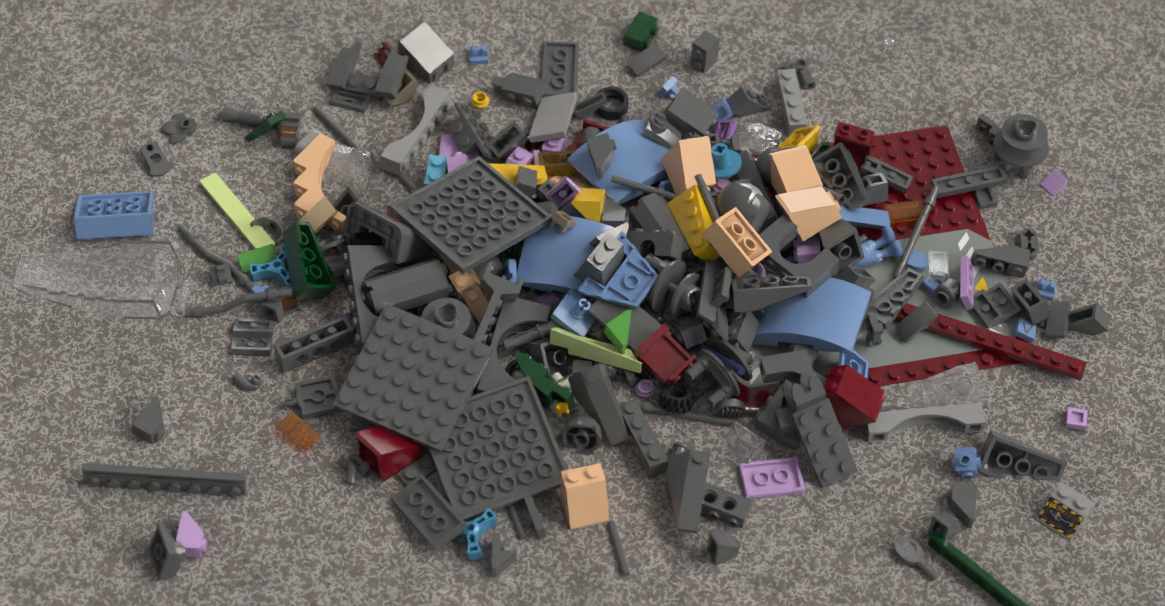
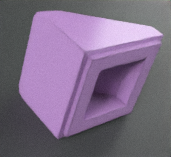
M1055 169L1040 185L1050 195L1054 196L1066 188L1068 180Z

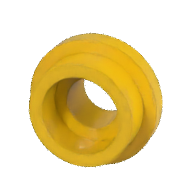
M476 92L471 98V104L475 108L482 109L488 106L489 98L484 92Z

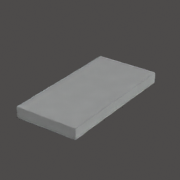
M576 92L541 98L529 135L530 142L566 136L577 100Z

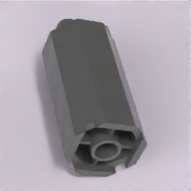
M652 193L640 198L637 201L639 205L636 208L634 205L630 208L629 217L635 228L643 229L645 232L655 229L660 230L661 233H665L666 230L676 231L677 235L684 237L663 196L660 195L659 197L656 193ZM684 237L681 260L685 262L687 268L689 264H696L699 257L694 255ZM655 245L650 248L653 255L655 253Z
M434 258L362 281V284L365 285L363 293L368 309L373 308V314L379 318L386 303L405 311L440 298L449 297V293L453 292V289L445 275L448 274L445 263H441L438 259Z

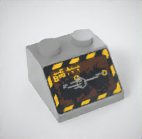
M1060 482L1048 498L1036 520L1068 541H1071L1092 515L1096 503L1065 483Z

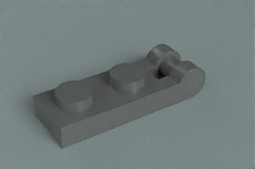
M866 156L863 160V165L859 168V173L862 176L881 172L888 181V186L903 193H906L913 176L872 156Z

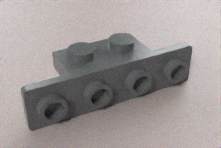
M707 259L704 265L697 316L713 324L717 308L722 303H726L730 297L729 289L732 283V270L728 267L723 269L721 265L710 259Z

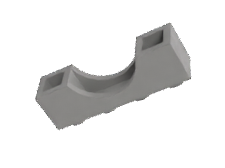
M795 69L777 70L776 75L778 96L783 101L787 137L796 129L804 128L808 125Z

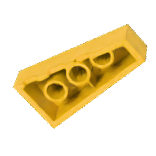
M693 185L668 202L667 205L694 255L705 261L707 259L713 261L720 255L702 233L713 223V220L699 187Z

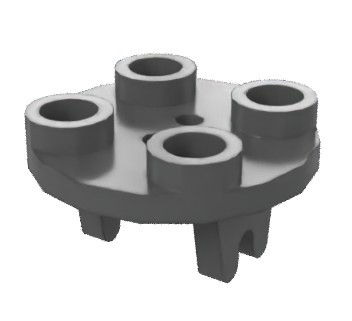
M332 231L326 234L327 237L321 239L316 237L323 256V251L333 246L339 255L343 253L340 243L345 240V236L342 233Z

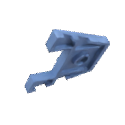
M621 231L616 239L623 243L624 256L627 258L605 287L588 276L578 289V292L637 309L651 291L658 275Z

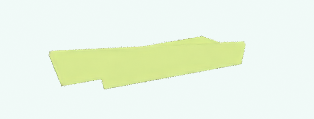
M554 327L550 331V344L568 348V354L638 373L641 372L642 362L636 359L630 349L626 348L625 353H620L612 344L578 336L558 327Z

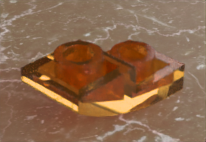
M293 412L277 425L289 439H293L305 452L321 439L308 424Z

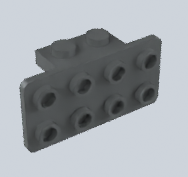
M455 102L454 106L460 117L448 127V130L462 154L468 155L478 146L484 156L500 164L506 163L504 158H498L487 143L494 137L489 134L488 126L480 119L481 114L476 109H470L464 103Z

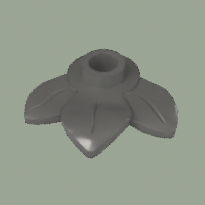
M179 113L173 115L172 121L166 122L162 126L161 131L171 134L169 143L176 144L183 141L187 135L193 134L196 131L197 124L193 118H187L185 114Z

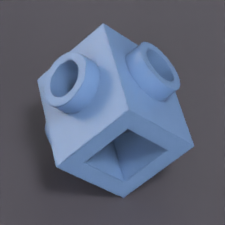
M975 447L955 448V458H952V469L956 470L957 475L963 479L978 476V469H981V457H977Z

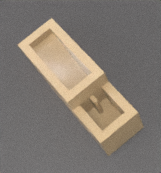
M323 197L298 222H310L314 234H316L338 211Z

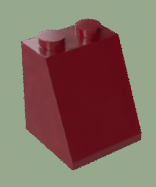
M847 364L831 367L823 387L840 426L845 428L876 423L886 396L885 391Z
M376 426L355 433L360 459L364 463H369L370 469L383 482L422 457L421 444L382 427Z

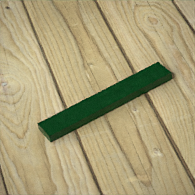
M933 530L930 533L927 545L1001 605L1028 606L937 531Z

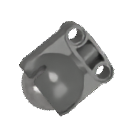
M727 183L721 188L714 204L720 217L736 207L757 233H759L771 209L770 203L763 197L761 191L748 183Z

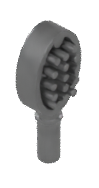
M723 399L714 407V413L718 417H728V419L732 415V419H735V417L739 418L745 414H757L760 409L764 410L765 407L745 406V403L741 400Z
M905 536L898 537L895 540L894 553L902 563L908 566H919L933 580L940 576L923 559L924 552L918 542Z

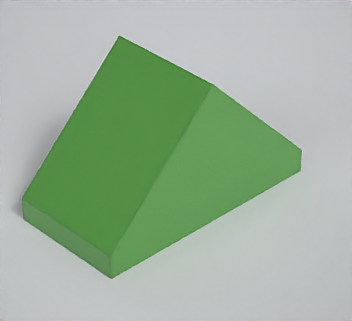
M626 310L606 324L604 333L620 353H625L627 347L631 310Z

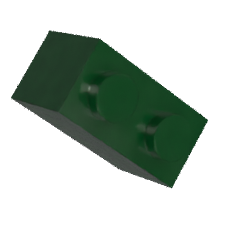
M639 11L623 34V45L639 52L649 48L652 36H656L659 31L658 18Z

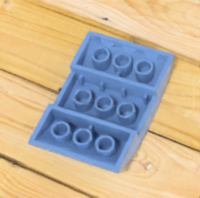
M646 120L625 121L596 135L608 133L610 140L614 139L617 150H614L615 158L603 178L599 179L587 142L578 148L567 160L597 189H606V198H610L618 205L644 192L611 182L612 175L648 186L665 178L669 179L661 161V158L669 149L643 135Z
M572 216L570 217L577 223L574 228H567L564 234L558 233L560 225L556 229L551 228V223L524 240L516 275V284L518 285L523 275L526 277L522 286L552 293V290L567 293L572 288L580 294L578 289L583 282L576 278L574 273L595 248L589 242L615 227ZM580 294L582 297L590 299V296Z
M830 277L808 297L801 293L764 307V316L754 315L760 324L752 344L778 346L779 342L813 345L814 350L852 354L872 294L860 286Z

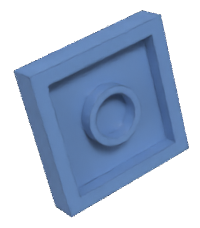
M571 288L550 318L568 332L584 337L595 322V319L587 313L593 304Z

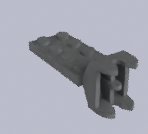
M491 261L479 285L481 290L490 299L474 337L475 341L485 344L488 337L485 332L489 334L495 317L492 315H497L502 302H515L526 277L522 275L517 285L505 280V276L501 278L489 273L493 265Z
M801 373L800 384H792L788 380L784 381L783 393L788 405L794 411L791 413V416L821 487H824L858 472V469L830 400L826 397L821 381L815 376Z

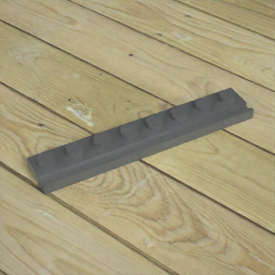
M83 463L81 469L83 471L84 483L91 487L107 485L114 489L122 486L132 490H138L139 488H148L151 491L167 489L174 493L180 490L189 491L192 494L208 492L211 495H219L220 493H226L234 497L240 496V494L246 495L247 489L244 478L245 474L93 463Z

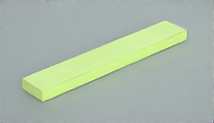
M216 172L200 180V185L254 249L272 243L275 249L277 248L274 241L261 226H250V223L254 220L253 216Z

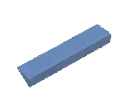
M847 205L840 206L841 210L839 212L842 219L851 225L876 229L890 226L888 211L861 207L853 211Z

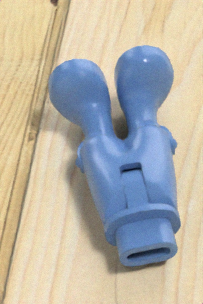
M889 225L882 229V237L878 240H867L861 243L864 259L853 266L864 267L879 263L885 257H900L903 255L902 246L898 240H895L893 230Z

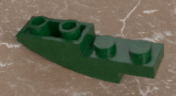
M518 350L515 352L523 378L530 376L537 395L549 405L555 400L559 403L564 402L567 403L569 409L575 405L573 392L567 387L559 386L553 378L549 377L548 368L543 363L535 362L527 353L523 354Z

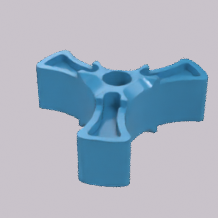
M281 245L280 253L275 260L265 264H250L252 282L262 279H273L280 282L283 286L292 287L290 274L286 269L288 262L284 245Z
M489 508L479 518L466 522L468 528L458 535L468 543L467 555L469 561L483 558L481 548L479 547L480 537L482 534H485L486 530L498 526L496 515Z

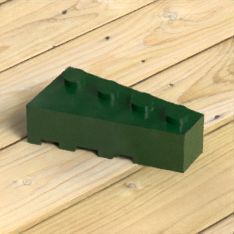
M294 222L282 233L294 299H323L336 289V285L310 222Z

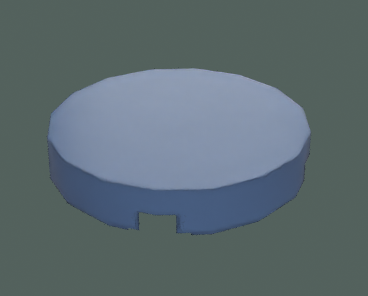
M508 259L504 266L505 280L516 284V261Z

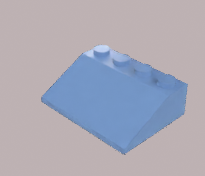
M154 191L78 195L74 217L77 239H110L112 237L128 238L136 235L141 237L152 235L154 233Z

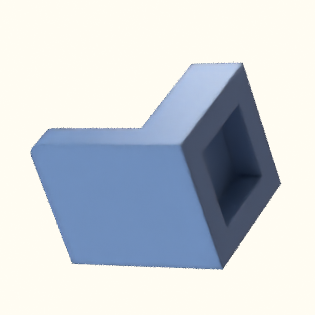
M725 96L710 106L718 111L715 117L717 123L718 120H727L734 115Z

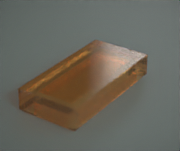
M921 200L885 204L884 207L885 211H888L890 223L919 219L924 208Z

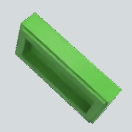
M272 243L236 254L241 272L244 273L250 271L251 263H269L276 259L277 254Z

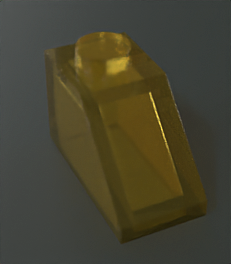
M575 150L538 153L539 165L545 167L548 175L552 177L567 176L569 179H576V169L567 161Z

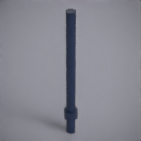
M704 342L692 347L698 352L702 349H707L717 356L726 367L740 375L745 373L744 367L709 348Z

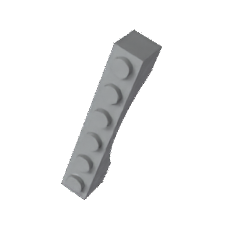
M430 84L423 94L422 108L424 115L420 124L406 137L388 144L380 156L381 169L401 176L404 170L408 169L412 158L417 156L421 145L423 146L426 143L427 136L433 133L436 123L442 120L444 111L450 108L452 103L450 91Z
M968 402L959 405L948 404L938 407L929 406L927 408H909L906 410L892 409L879 412L876 423L864 424L867 442L870 443L887 441L902 429L920 424L944 425L964 434L983 432L986 420L981 402Z

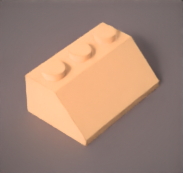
M736 207L717 219L702 232L738 278L772 253L771 249Z

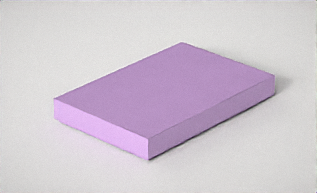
M798 457L739 463L738 467L746 498L758 499L805 493Z

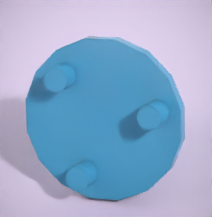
M718 143L712 147L715 179H724L735 175L742 165L741 156L733 150H728L727 145L724 143Z

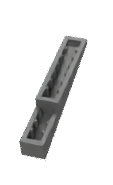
M747 150L739 153L742 160L741 168L737 172L739 179L750 178L751 185L757 187L763 194V197L770 203V213H774L777 219H779V212L768 187L762 180L752 155ZM792 242L783 247L780 254L793 248Z

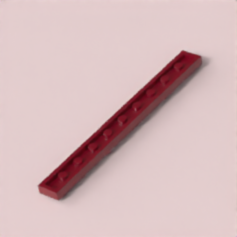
M906 303L896 316V321L901 322L917 306ZM938 313V317L927 329H923L1081 381L1087 365L1086 361Z

